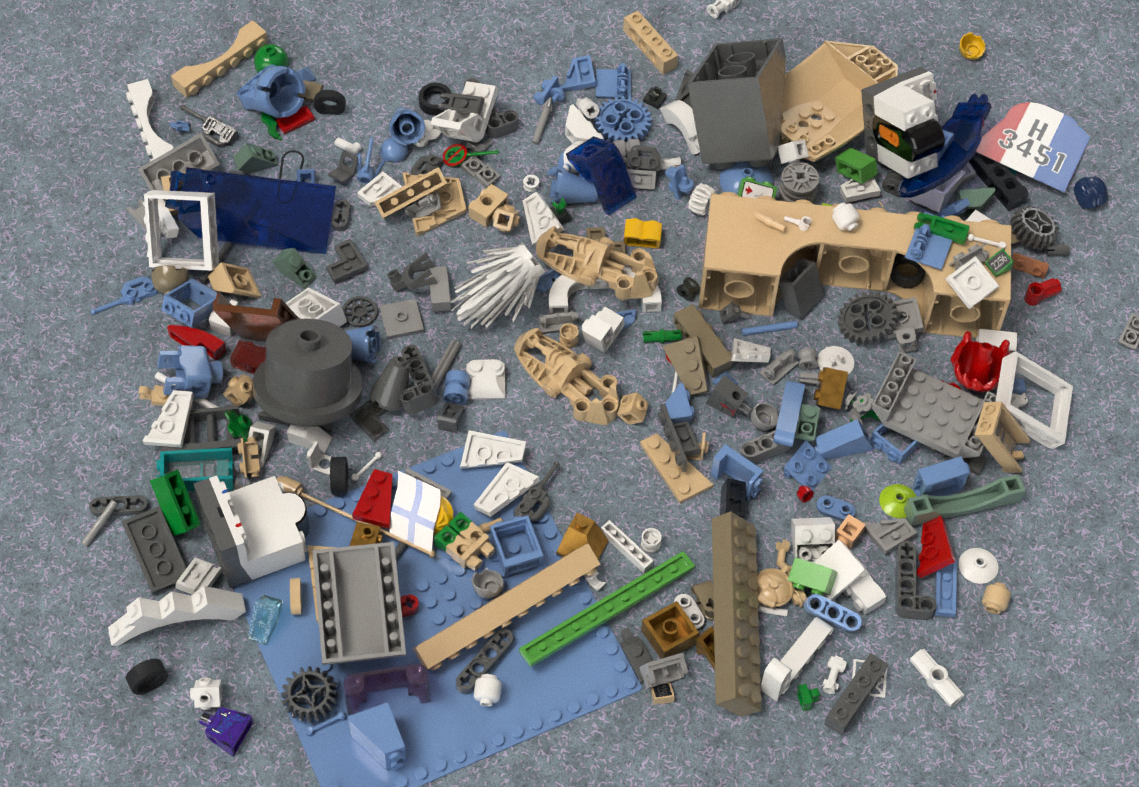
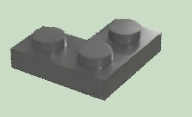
M351 239L334 246L341 260L326 266V271L334 284L368 270L367 263Z

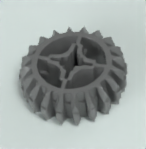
M1029 205L1027 207L1022 206L1015 211L1010 221L1012 234L1016 235V239H1020L1021 243H1025L1027 247L1031 246L1033 249L1037 248L1038 250L1047 249V247L1054 244L1059 234V227L1056 226L1057 222L1052 220L1053 217L1049 216L1048 212L1045 213L1042 211V208L1039 210L1036 206L1032 208Z
M311 666L307 668L306 672L303 668H300V674L293 671L294 678L287 677L286 681L288 684L282 686L283 690H285L281 693V697L284 698L282 704L287 706L285 709L287 713L292 712V718L299 716L300 722H303L305 717L308 723H311L312 717H315L316 721L319 722V715L322 714L323 717H327L326 710L333 711V707L330 704L334 705L337 703V700L334 698L338 696V691L335 690L337 685L332 683L334 680L332 676L327 677V671L320 673L319 667L314 672ZM310 680L318 681V682L322 683L323 685H322V686H320V685H315V686H314V685H311V684L309 683V681H310ZM303 683L302 689L294 695L296 688ZM307 687L313 695L311 696L312 702L310 701V698L307 696ZM326 693L324 700L317 706V700ZM296 703H306L310 705V708H301Z

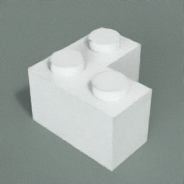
M604 307L596 316L592 315L590 319H586L583 323L582 332L585 342L605 354L624 327V317Z

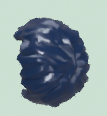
M1097 176L1083 177L1076 182L1073 190L1076 200L1082 209L1094 208L1108 201L1107 187Z

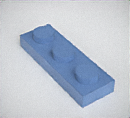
M955 560V563L935 571V616L954 618L956 616L957 560Z

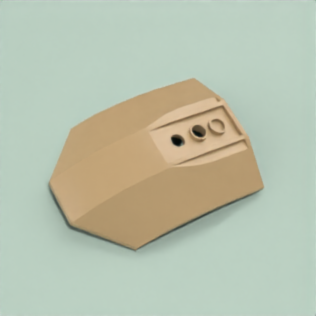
M824 40V43L816 51L785 74L780 145L805 139L809 157L804 159L815 162L857 137L864 131L861 89L898 76V65L875 46ZM819 116L821 120H813L811 117Z

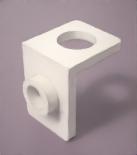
M315 441L306 457L309 468L330 475V467L323 469L319 466V462L323 459L330 461L331 456L320 453L319 442Z

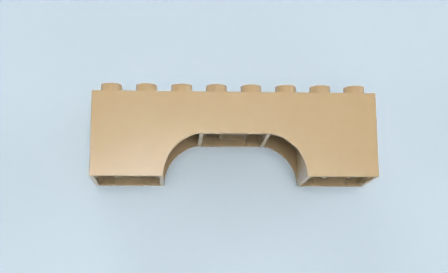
M733 192L711 194L705 235L699 309L720 311L733 301L734 304L740 305L741 311L755 315L773 316L775 305L782 297L779 285L780 278L800 258H804L816 263L821 285L885 291L902 299L916 297L924 331L921 333L963 337L966 331H970L972 338H977L979 329L997 331L1001 329L1011 300V270L995 277L985 265L986 261H983L981 264L997 282L999 287L970 309H968L945 280L955 272V265H948L954 261V256L961 252L965 255L969 253L968 248L977 243L980 247L985 243L974 240L968 241L967 237L964 245L952 241L941 270L917 262L925 270V275L922 282L916 287L903 288L892 281L890 274L895 256L899 253L906 255L915 232L914 224L919 222L917 216L920 212L898 214L889 213L883 208L856 209L860 215V219L857 222L858 226L848 231V229L840 230L832 219V210L840 204L823 206L814 205L808 200H797L795 202L776 201L771 196H760L758 198L739 197ZM755 212L770 216L786 225V231L781 232L765 225V223L756 219ZM787 216L801 220L802 217L807 216L812 221L809 224V228L806 231H802L798 225L784 221V218ZM958 216L944 217L969 225L970 228L967 235L973 234L974 237L997 243L1005 242L1006 247L1004 250L1011 257V225H1002L990 219L974 222L964 221ZM990 244L982 247L989 253L987 260L1000 250L998 246ZM901 264L897 266L898 272L902 275L914 276L918 274L917 268L913 265Z

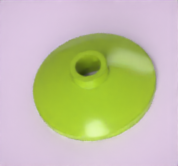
M892 484L882 490L879 496V503L882 510L889 516L899 519L907 518L904 512L908 498L917 496L912 489L905 485ZM900 496L903 500H898L896 497Z

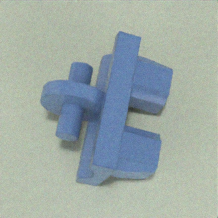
M553 76L551 80L543 81L541 86L543 92H536L534 95V100L537 104L543 105L551 97L553 105L554 102L562 101L565 98L564 88L558 83V76Z
M681 164L677 168L671 166L665 171L666 177L671 179L668 185L669 190L674 193L676 199L680 200L683 193L688 194L694 188V182L688 179L684 165Z

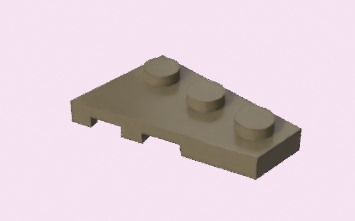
M699 337L662 346L684 387L689 391L690 396L710 392Z

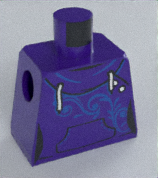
M220 707L214 716L204 712L200 717L199 724L207 727L205 734L208 740L234 757L253 725V719L249 714Z

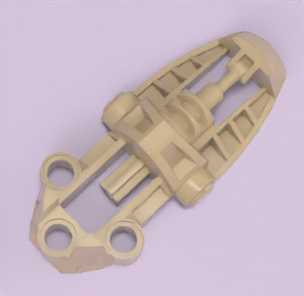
M556 226L549 228L537 240V257L558 273L587 286H593L597 279L604 280L609 283L611 289L615 290V295L620 300L652 296L659 283L653 259L649 252H646L644 249H634L631 252V256L614 250L615 243L609 238L602 237L600 240L597 238L592 240L581 236L558 233ZM558 244L566 246L567 249L574 250L573 257L549 251ZM626 265H629L632 272L636 273L634 278L623 274Z
M539 328L531 329L519 336L515 343L514 351L524 369L546 394L553 398H556L560 393L565 395L573 406V417L578 421L608 425L611 421L615 420L618 416L617 412L620 402L617 393V379L613 375H605L600 379L589 370L592 367V362L587 355L581 353L578 356L566 346L543 335ZM535 347L540 349L542 354L546 356L545 364L526 351ZM596 388L603 399L599 401L595 398L591 402L586 396L589 395L592 389Z

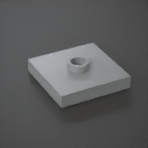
M416 299L379 306L387 339L424 332Z

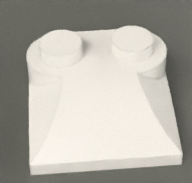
M497 359L472 360L466 364V372L470 375L468 400L505 399V366L502 361Z

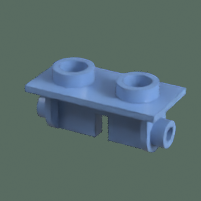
M550 267L549 272L540 276L536 287L537 291L545 292L553 285L552 279L555 281L562 274Z

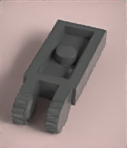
M442 93L440 98L449 101V103H439L437 108L443 111L451 109L461 114L470 115V113L480 115L485 99L473 95Z

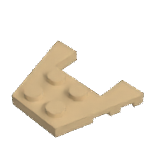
M404 172V185L425 174H418L417 176ZM445 177L448 184L430 193L432 195L439 192L441 209L432 213L431 216L413 219L416 236L466 213V205L459 178Z

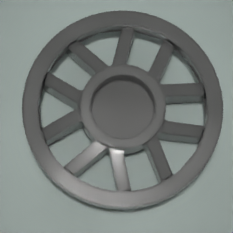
M364 296L349 299L342 308L347 323L354 327L370 325L377 316L376 304L370 298ZM360 300V304L356 305L355 301Z

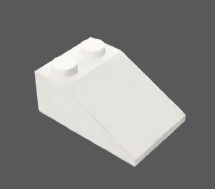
M939 160L938 167L918 174L912 180L907 199L928 207L932 211L940 212L949 202L966 172Z
M309 287L286 302L288 307L300 319L324 320L339 327L347 322L340 303Z

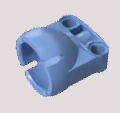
M270 65L244 84L237 91V96L246 110L254 109L265 112L273 117L284 118L293 115L302 106L304 98L298 97V93L305 94V85L302 77L294 69Z

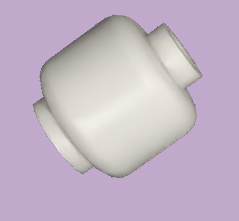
M843 202L832 210V219L840 230L848 229V231H851L858 226L857 222L860 219V215L852 204Z
M481 675L475 681L473 695L475 700L479 701L481 706H492V703L500 700L502 683L495 675Z

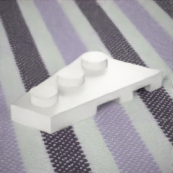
M535 192L522 200L532 245L536 246L540 235L553 226H556L558 233L565 230L541 194Z
M469 430L460 469L502 465L507 462L510 464L522 462L526 441Z

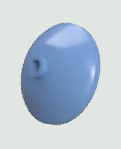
M749 161L736 162L733 167L722 169L719 178L720 186L724 192L737 193L739 181L745 177L755 178L756 182L762 183L766 181L773 184V176L766 166L752 167L749 165Z

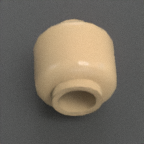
M996 582L995 584L988 585L982 598L985 610L994 614L1006 611L1011 593L1006 589V585Z

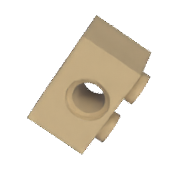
M490 184L481 191L476 200L469 204V217L487 227L493 221L495 210L505 204L508 205V194Z

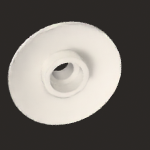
M971 548L960 556L959 569L962 575L969 581L983 584L990 582L996 577L998 562L989 551L981 548ZM976 561H981L983 564L979 565Z

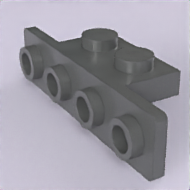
M661 404L660 412H658L659 422L664 425L665 437H669V446L671 451L675 452L677 466L681 467L682 472H687L686 457L699 454L700 448L689 422L683 421L673 424L665 404Z

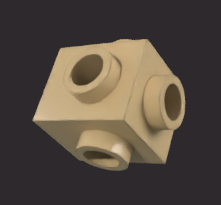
M506 204L497 208L493 214V226L503 232L515 229L520 223V217L518 216L520 211L515 210L514 206Z
M245 374L238 377L234 376L228 382L229 387L223 393L235 406H240L245 402H249L254 397L253 380Z
M637 392L624 395L621 399L617 415L630 425L643 422L649 402Z

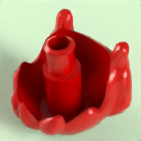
M966 331L950 358L957 381L962 386L973 391L987 392L997 389L1002 359L1010 354L1009 340H1003L1001 345L997 347L986 342L972 341V333Z

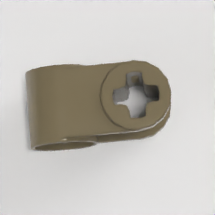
M708 580L691 586L692 594H695L697 598L696 603H698L703 616L707 620H714L712 581Z

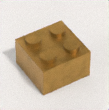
M677 601L642 620L641 631L660 659L679 654L696 644V638L699 637L698 630Z

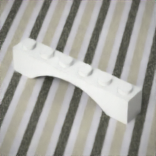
M146 79L128 84L129 92H126L128 102L133 103L131 110L133 116L137 115L138 117L135 121L138 129L142 128L143 132H140L143 143L147 142L145 149L147 155L152 156L151 162L172 150L173 146L158 137L149 124L150 111L155 101L149 81Z

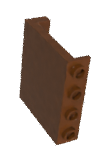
M217 292L216 299L213 301V311L243 339L266 342L269 333L274 328L285 322L300 319L280 298H274L271 309L235 306L220 292Z

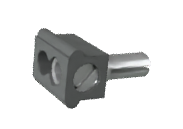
M488 139L483 144L470 141L467 143L466 149L468 153L484 152L493 144V140ZM479 155L476 157L479 160H481L485 155Z
M733 301L720 310L722 323H731L738 317L749 319L751 316L750 313L741 311L740 305L734 304Z

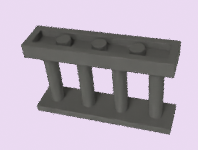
M227 405L225 407L191 410L187 424L188 443L183 444L182 448L161 446V451L232 448V455H239L238 443H241V440L235 439L228 430L230 422L225 416L227 410H232L237 415H240L239 406ZM226 419L227 440L215 441L214 420ZM207 421V442L196 443L195 422Z

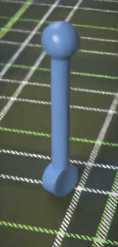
M340 711L337 716L314 727H306V735L311 736L315 730L338 719H344L346 713Z

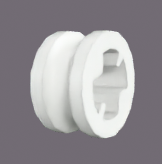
M527 175L523 179L524 189L528 192L538 190L539 178L535 175ZM532 181V183L534 182V185H528V182Z

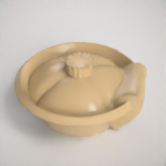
M775 568L760 571L757 574L758 602L772 609L789 602L794 594L793 583L788 581L789 575Z

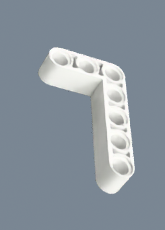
M815 617L782 660L779 661L773 658L764 671L761 691L778 702L779 696L788 690L791 686V681L796 679L803 671L801 670L803 666L810 662L814 657V652L817 649L819 650L826 642V637L828 634H832L834 627L821 618Z

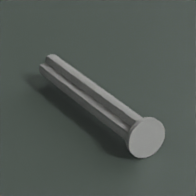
M456 340L450 342L431 376L436 390L461 344Z

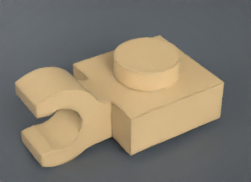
M155 385L154 390L146 386H140L138 392L140 394L139 399L151 400L152 405L164 406L170 395H164V386Z

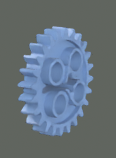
M615 96L613 101L608 98V103L603 101L602 106H598L599 114L594 118L595 129H598V133H601L604 139L608 138V143L612 140H624L625 142L628 139L637 138L644 140V135L648 136V131L651 130V112H648V107L643 108V102L638 104V99L631 101V97L625 100L624 96L621 99Z

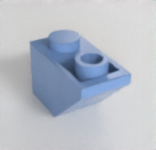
M683 383L677 386L665 403L673 424L688 421L691 424L692 417L695 416L693 406L689 405V391L685 390Z

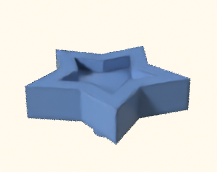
M180 120L170 122V127L175 128L179 133L182 130L189 131V122Z

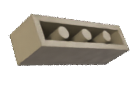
M692 304L674 313L673 323L677 329H681V335L684 339L700 338L705 368L712 378L732 368V353L726 350L723 341L715 335L712 326L704 320L703 314L699 309L697 310Z

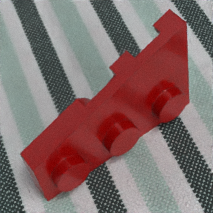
M377 469L373 470L352 513L354 520L390 529L393 475L391 473Z
M940 515L923 523L921 536L922 551L918 558L920 566L916 572L920 579L955 563L946 524L942 516Z

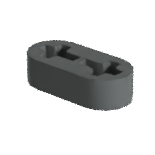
M345 199L337 200L333 206L331 222L333 229L336 231H343L348 227L350 203ZM341 206H344L343 212H340ZM339 218H342L341 225H337Z

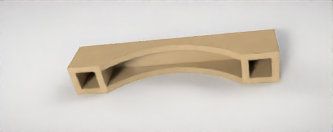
M252 20L239 29L234 44L223 55L204 64L185 66L171 75L173 86L186 98L190 95H195L200 88L208 86L213 79L223 76L226 70L236 67L242 59L250 57L254 51L266 45L268 42L266 31Z

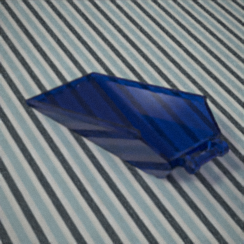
M186 167V173L175 170L171 171L169 191H177L178 182L184 181L182 190L184 192L215 193L218 241L277 249L295 248L300 252L326 254L336 186ZM167 199L165 207L179 210L178 220L192 231L197 238L203 239L200 201L181 200L176 202L175 199Z

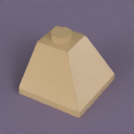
M221 262L208 276L214 291L252 298L262 297L249 268Z

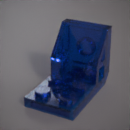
M593 136L566 153L568 161L582 177L594 183L602 208L607 215L612 214L636 198L621 152L614 143Z

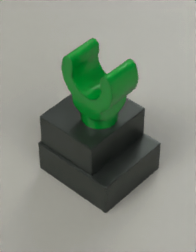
M561 198V202L558 204L553 201V207H550L561 225L571 221V217L565 209L567 206L565 200Z

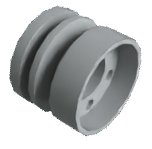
M802 162L791 163L786 166L782 172L778 196L780 201L795 202L797 200H808L814 203L819 184L817 170L813 166Z

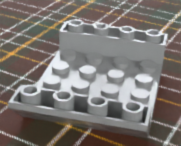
M899 351L871 406L883 425L952 458L960 456L962 458L979 457L984 444L975 436L976 428L984 402H995L996 395L987 391L984 400L914 369L913 367L917 359Z

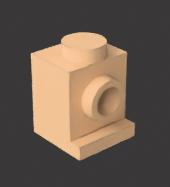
M848 514L836 531V542L840 540L851 549L863 534L866 524Z

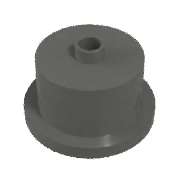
M297 319L285 322L269 333L266 339L265 361L259 365L253 377L255 401L266 413L287 424L316 427L332 423L347 416L358 406L362 398V376L357 367L352 363V341L342 328L324 320Z

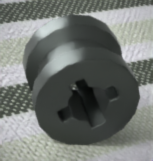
M686 277L683 280V284L676 288L678 295L687 301H690L693 298V294L700 290L699 284L690 277Z

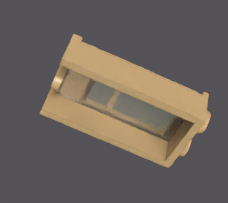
M984 402L975 436L980 439L994 459L1002 466L1003 472L1021 473L1022 468L1015 460L1023 459L1024 454L1022 451H1014L1016 443H1030L1029 437L1002 402Z

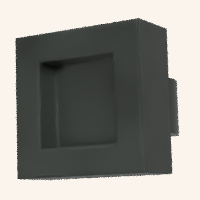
M657 86L651 87L643 98V102L658 109L667 98V94L661 92L662 89Z

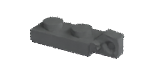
M628 627L621 631L624 640L621 646L640 684H642L644 680L639 667L652 662V659L638 636L634 637Z

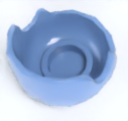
M392 137L387 138L380 148V156L386 162L393 161L398 163L408 155V145L399 144Z

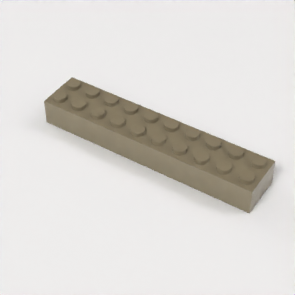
M730 511L712 518L716 705L739 716H746L761 711L762 701L755 525Z

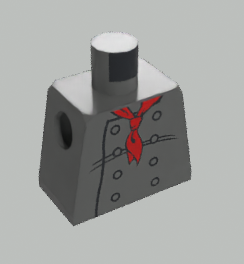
M725 375L722 376L706 402V404L731 418L737 412L747 418L753 409L744 403L748 395L747 392Z

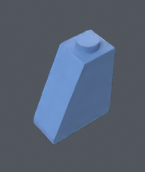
M858 419L815 437L817 442L815 449L825 460L874 450L869 434Z

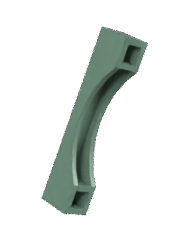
M1019 474L1000 478L988 485L961 494L949 496L926 494L908 498L904 512L910 525L915 526L924 524L940 515L943 519L1018 503L1025 493V488Z

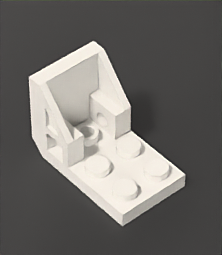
M466 81L462 94L480 96L485 99L481 114H461L455 110L448 109L433 117L430 125L449 138L479 142L483 139L499 88L493 85Z

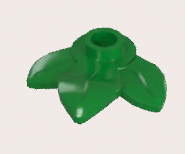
M227 410L225 416L230 422L228 424L230 434L235 438L242 437L245 442H248L247 438L249 437L250 426H252L251 420L245 414L237 415L234 411Z

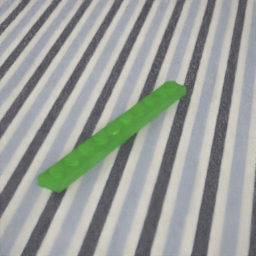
M682 551L520 647L519 653L527 664L532 667L694 570L695 565Z

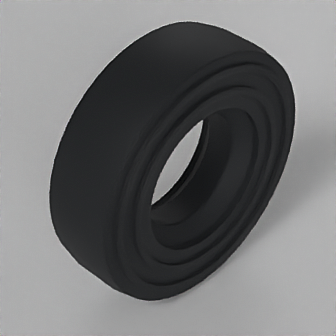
M322 90L314 97V108L320 114L340 115L345 110V97L337 91ZM325 101H332V102H335L336 104H335V105H327V104H325V103H323V102H325Z

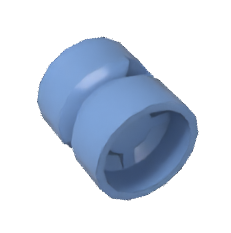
M461 370L447 372L443 400L458 405L466 404L469 395L470 375Z

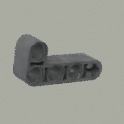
M469 78L466 80L468 82L480 83L475 78ZM493 106L485 132L491 138H499L515 132L519 126L518 113L514 110H507L498 114Z
M405 346L401 354L410 363L409 373L415 386L402 391L399 399L407 414H415L436 405L439 401V396L417 346Z
M902 541L895 555L896 614L905 619L929 620L936 609V601L930 596L916 595V546L911 541ZM902 605H907L909 609L902 607Z

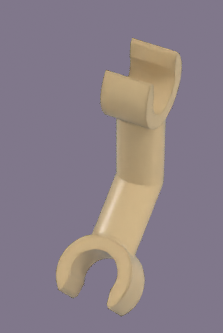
M783 539L782 543L779 541L776 543V549L778 550L777 566L784 574H790L792 566L785 563L786 552L790 548V542Z

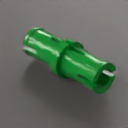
M681 329L643 331V343L660 342V344H664V342L681 341Z

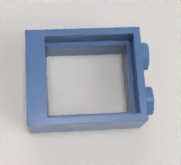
M192 278L164 295L161 310L192 328L210 316L217 292ZM189 298L199 304L200 307L193 310L181 302Z
M881 423L872 432L870 439L872 445L886 453L891 461L901 464L921 443L914 440L902 452L882 436L890 428L885 427Z
M960 456L918 469L912 488L916 496L926 494L947 496L963 491L970 473L969 466L966 462L964 463Z
M528 515L524 517L517 516L510 521L497 522L490 526V538L504 576L543 565V553ZM525 531L532 552L506 559L498 538Z

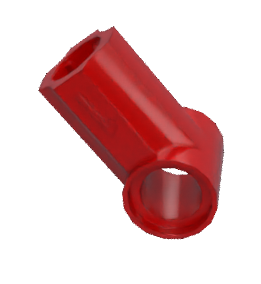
M1054 278L1041 283L1033 282L1029 284L1024 300L1028 305L1036 306L1040 301L1060 294L1062 291L1061 283L1058 279Z

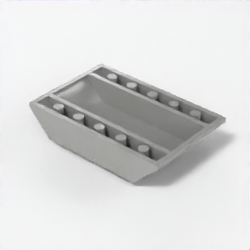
M394 542L312 550L322 665L406 656Z

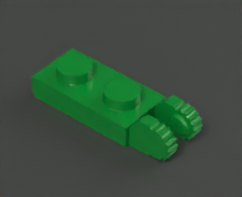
M924 213L918 214L917 220L919 222L914 224V230L916 228L920 229L923 224H928L931 234L963 245L970 228L969 225Z

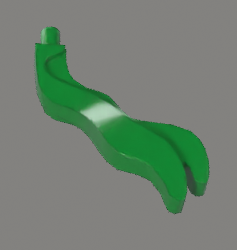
M262 112L260 119L268 126V133L274 139L281 141L283 138L276 131L277 122L272 118L273 116Z

